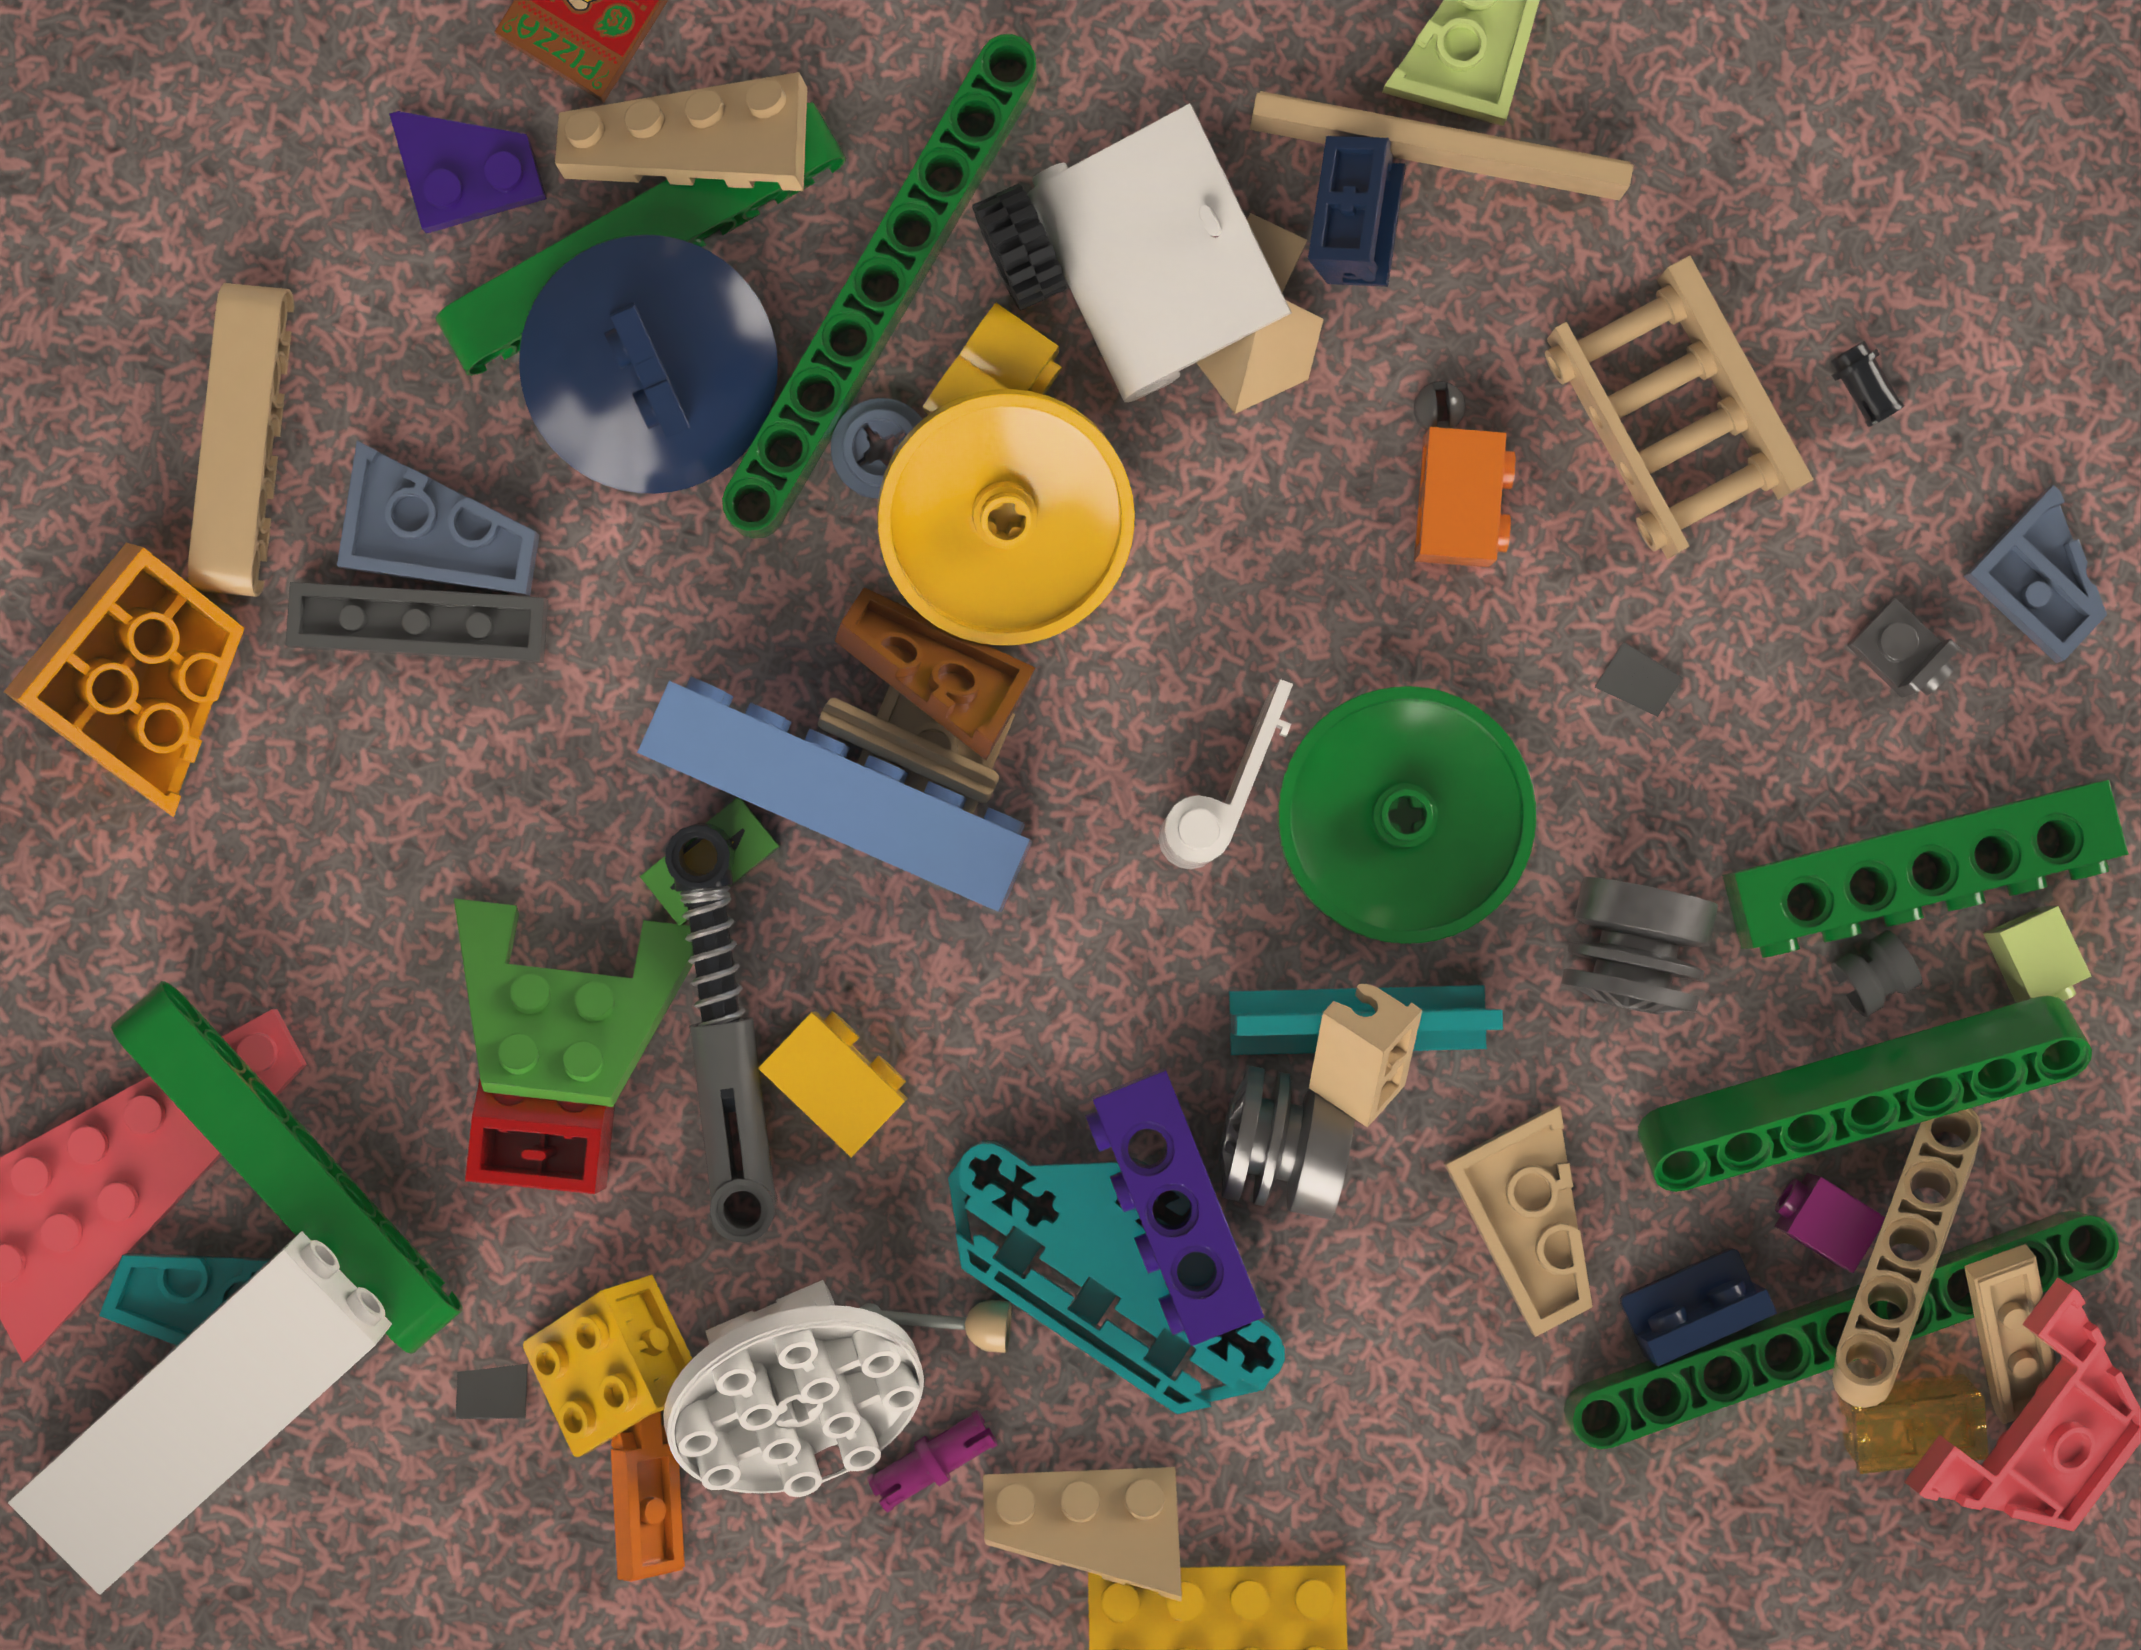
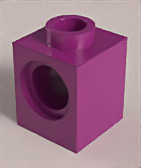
M1807 1173L1802 1182L1793 1179L1781 1193L1775 1206V1211L1781 1214L1774 1227L1836 1266L1854 1273L1882 1228L1885 1216L1824 1178Z

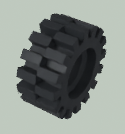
M1018 183L972 205L984 241L988 245L989 252L996 263L1010 296H1012L1015 305L1020 311L1067 289V284L1062 274L1061 266L1055 257L1056 254L1053 246L1049 242L1045 228L1040 223L1038 214L1033 204L1031 205L1029 197L1021 184Z

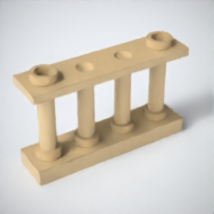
M1691 256L1667 267L1657 281L1662 289L1656 292L1657 298L1578 341L1568 323L1565 322L1555 327L1548 336L1547 341L1551 348L1545 351L1546 360L1556 379L1562 385L1570 381L1643 515L1637 517L1636 522L1643 539L1651 550L1657 551L1661 548L1667 560L1689 547L1681 530L1758 488L1764 491L1772 489L1779 500L1814 480ZM1667 321L1673 325L1680 322L1692 343L1687 346V354L1607 396L1590 363ZM1697 377H1700L1702 380L1711 377L1723 399L1717 403L1718 410L1638 452L1620 418ZM1728 432L1734 436L1740 433L1743 435L1753 456L1748 458V465L1671 507L1667 506L1650 474Z

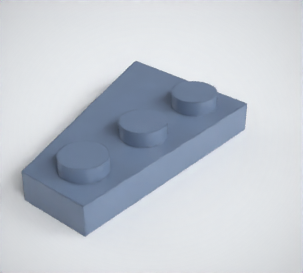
M359 441L356 442L337 561L338 567L353 571L530 597L540 534L379 453L377 450Z

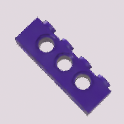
M1160 1069L1093 1096L1092 1099L1097 1111L1087 1114L1085 1117L1099 1152L1112 1147L1121 1172L1109 1177L1123 1212L1125 1213L1136 1208L1146 1232L1134 1237V1240L1148 1274L1161 1270L1170 1294L1160 1297L1158 1300L1172 1335L1185 1331L1192 1347L1264 1318L1265 1316L1166 1069ZM1142 1129L1156 1130L1162 1134L1166 1141L1164 1155L1158 1162L1151 1165H1142L1135 1162L1128 1153V1144L1131 1137ZM1175 1190L1187 1196L1190 1201V1211L1186 1219L1181 1223L1171 1226L1165 1225L1154 1217L1152 1211L1153 1204L1156 1198L1163 1192ZM1192 1252L1205 1253L1214 1261L1212 1277L1200 1286L1187 1285L1177 1275L1179 1262L1184 1256Z

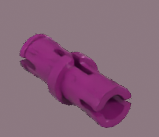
M978 1410L972 1412L969 1417L931 1440L927 1436L914 1442L915 1450L876 1474L872 1473L867 1477L875 1497L880 1494L882 1499L879 1500V1503L887 1513L893 1510L896 1505L935 1482L940 1487L950 1481V1472L986 1450L998 1446L996 1438L990 1428L985 1427V1420Z

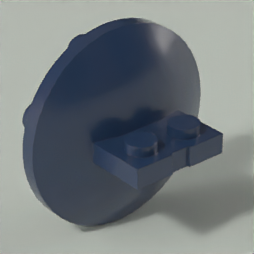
M643 234L619 237L596 244L577 254L552 275L541 289L527 316L520 344L519 371L524 399L531 418L540 434L561 459L581 474L605 486L634 493L657 494L683 490L701 484L723 472L746 452L771 410L777 385L778 358L773 329L767 313L750 285L734 268L720 257L694 243L668 236Z

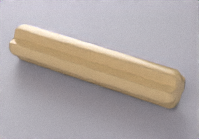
M830 698L820 714L818 726L822 730L976 801L987 803L999 780V775L996 771L837 698Z

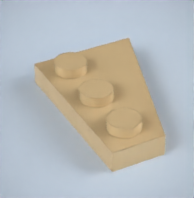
M1175 1467L983 1475L984 1539L986 1545L1058 1566L1063 1564L1100 1575L1105 1580L1123 1585L1128 1583L1158 1592L1160 1596L1182 1601Z

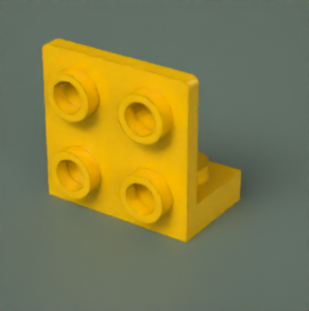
M653 1274L601 1290L523 1343V1349L575 1457L588 1454L647 1416L664 1410L668 1393L674 1381L693 1359Z

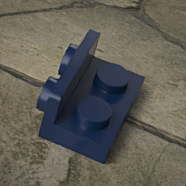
M1734 1248L1721 1251L1624 1294L1620 1298V1304L1643 1356L1657 1366L1777 1314L1767 1289L1752 1282L1739 1251Z

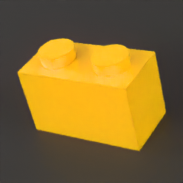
M814 1011L801 1022L758 1069L852 1158L908 1099L899 1090L906 1083V1080L879 1055L870 1063L853 1046L860 1036L835 1012L832 1011L824 1019L817 1011Z

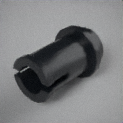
M1863 341L1831 360L1837 371L1832 374V377L1835 381L1840 378L1842 379L1864 416L1865 423L1870 427L1896 413L1905 405L1902 400H1899L1875 359L1880 353L1877 349L1870 351L1866 342Z

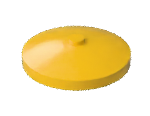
M995 389L969 394L948 402L921 420L907 434L892 456L883 476L877 505V526L883 558L892 580L907 602L921 616L949 634L964 640L996 646L1028 644L1050 638L1071 628L1092 613L1111 592L1121 576L1130 553L1134 534L1135 511L1129 479L1122 462L1105 435L1091 420L1066 403L1047 395L1017 389Z

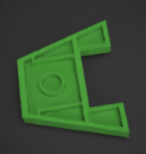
M454 898L483 1091L613 1107L693 964L688 962L689 958L693 956L692 942H688L685 939L691 933L690 926L643 920L633 978L514 965L509 963L519 918L517 905Z

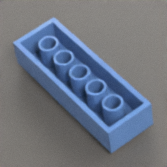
M690 676L686 687L671 681L668 682L637 753L988 908L1002 912L1032 844L1030 839L1021 836L1025 827L1023 822L989 807L984 818L964 811L962 809L967 800L964 796L928 781L924 792L904 784L909 773L874 756L869 755L864 766L848 760L846 756L850 747L812 729H809L805 740L787 733L791 726V721L753 703H749L745 714L729 707L734 696Z

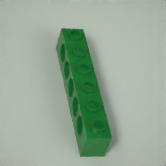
M2103 780L1771 862L1722 876L1741 949L1759 947L1762 958L1799 950L1798 937L1821 932L1823 941L1831 942L1862 934L1859 922L1882 916L1886 927L1916 921L1924 918L1922 906L1945 901L1947 911L1986 903L1983 891L2007 885L2009 896L2048 887L2045 875L2065 870L2069 871L2071 880L2103 874L2110 871L2107 860L2129 855L2110 781ZM2045 823L2054 827L2059 836V847L2051 857L2043 854L2037 844L2038 831ZM1983 838L1991 841L1998 852L1997 864L1989 873L1979 868L1974 856L1975 848ZM1922 853L1934 861L1937 869L1935 881L1927 889L1918 885L1912 874L1913 863ZM1859 869L1867 871L1875 882V893L1866 904L1856 901L1850 891V880ZM1798 884L1808 888L1814 899L1813 910L1804 920L1794 917L1787 904L1790 891Z

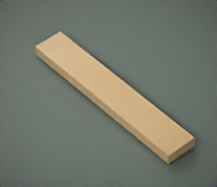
M1263 91L1256 94L1249 129L1325 144L1326 136L1389 138L1391 141L1390 151L1395 158L1619 201L1630 187L1634 166L1629 161Z

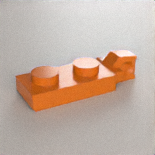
M660 1411L642 1419L613 1437L611 1441V1446L613 1447L611 1449L618 1580L632 1582L681 1571L685 1567L680 1467L670 1450L666 1431L661 1422Z

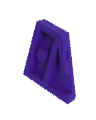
M401 111L389 114L420 224L426 234L547 199L532 145L527 134Z

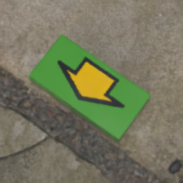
M739 797L706 822L723 829L732 840L735 849L734 864L731 868L733 884L780 847L743 799ZM693 838L684 849L686 865L692 871L701 874L709 873L714 869L718 855L714 845L704 838ZM664 856L639 877L679 926L684 925L689 920L682 916L688 911V908L684 907V903L680 901L682 899L681 891H675L674 878L668 871Z

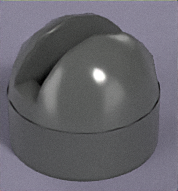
M1444 381L1432 382L1426 385L1419 392L1414 402L1415 418L1425 430H1428L1429 427L1454 429L1463 419L1466 409L1465 399L1461 391L1453 384ZM1443 390L1446 392L1448 421H1437L1435 391Z

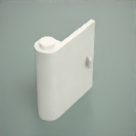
M1190 103L1069 168L1066 163H1060L1041 171L1033 177L1032 182L1035 187L1027 194L1031 205L1033 204L1038 214V219L1045 228L1046 236L1053 246L1056 254L1055 257L1061 266L1064 278L1124 403L1135 401L1169 385L1180 377V370L1292 313Z
M1280 679L1267 696L1225 803L1200 795L1187 797L1174 805L1162 823L1158 837L1160 848L1166 859L1175 866L1190 870L1203 867L1221 855L1231 842L1275 728L1281 729L1279 735L1283 737L1287 736L1291 723L1279 718L1293 686L1292 683Z

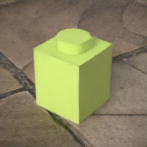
M2059 906L2038 907L1983 933L2016 1003L2048 995L2066 1001L2076 995L2073 987L2074 984L2091 977Z

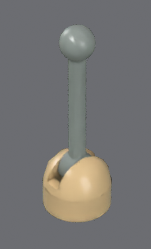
M986 1300L985 1302H980L969 1311L966 1317L883 1311L873 1303H866L860 1307L861 1309L878 1313L898 1325L965 1330L971 1342L981 1348V1350L1000 1353L1008 1352L1012 1318V1303L1010 1301Z

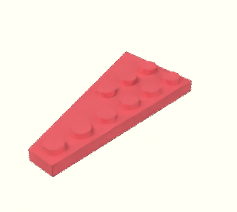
M271 1009L222 1036L276 1097L307 1065L278 1009ZM150 1076L0 1157V1320L23 1363L30 1361L41 1350L47 1340L85 1303L86 1299L105 1278L118 1267L122 1255L131 1253L184 1197V1194L205 1171L209 1170L222 1156Z

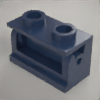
M1326 136L1308 260L1327 284L1388 287L1406 170L1405 163H1392L1393 154L1390 151L1391 141L1389 138Z

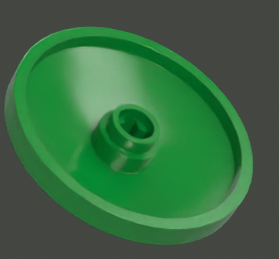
M1415 686L1390 687L1364 693L1344 702L1319 720L1305 735L1288 762L1282 778L1278 796L1277 828L1284 859L1292 877L1309 901L1326 917L1339 926L1369 939L1398 944L1425 943L1451 937L1471 928L1496 910L1509 896L1524 872L1532 851L1536 830V800L1531 777L1521 753L1504 729L1488 714L1470 702L1444 691Z

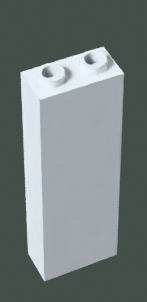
M301 1231L40 1470L8 1504L101 1595L379 1342L392 1325L385 1317L383 1305L373 1293L362 1287L357 1288L339 1270L338 1259L326 1245L317 1240L311 1241Z

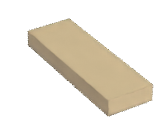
M2026 1244L1964 1266L1991 1401L1995 1413L2002 1424L2016 1420L2034 1396L2038 1385L2056 1367L2053 1349L2022 1325L2043 1297L2036 1256Z

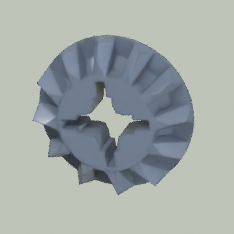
M888 398L869 399L849 409L837 423L831 439L832 462L840 479L858 495L878 499L883 476L888 466L880 459L871 464L867 462L861 467L858 465L866 460L865 456L872 450L868 441L869 436L865 429L869 427L874 435L878 434L884 441L893 436L897 438L904 433L905 436L898 440L899 444L892 450L894 454L907 434L923 420L921 416L910 406Z

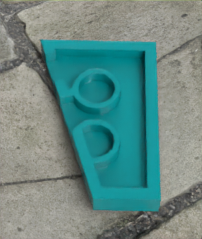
M142 1253L122 1255L99 1316L177 1346L272 1258Z

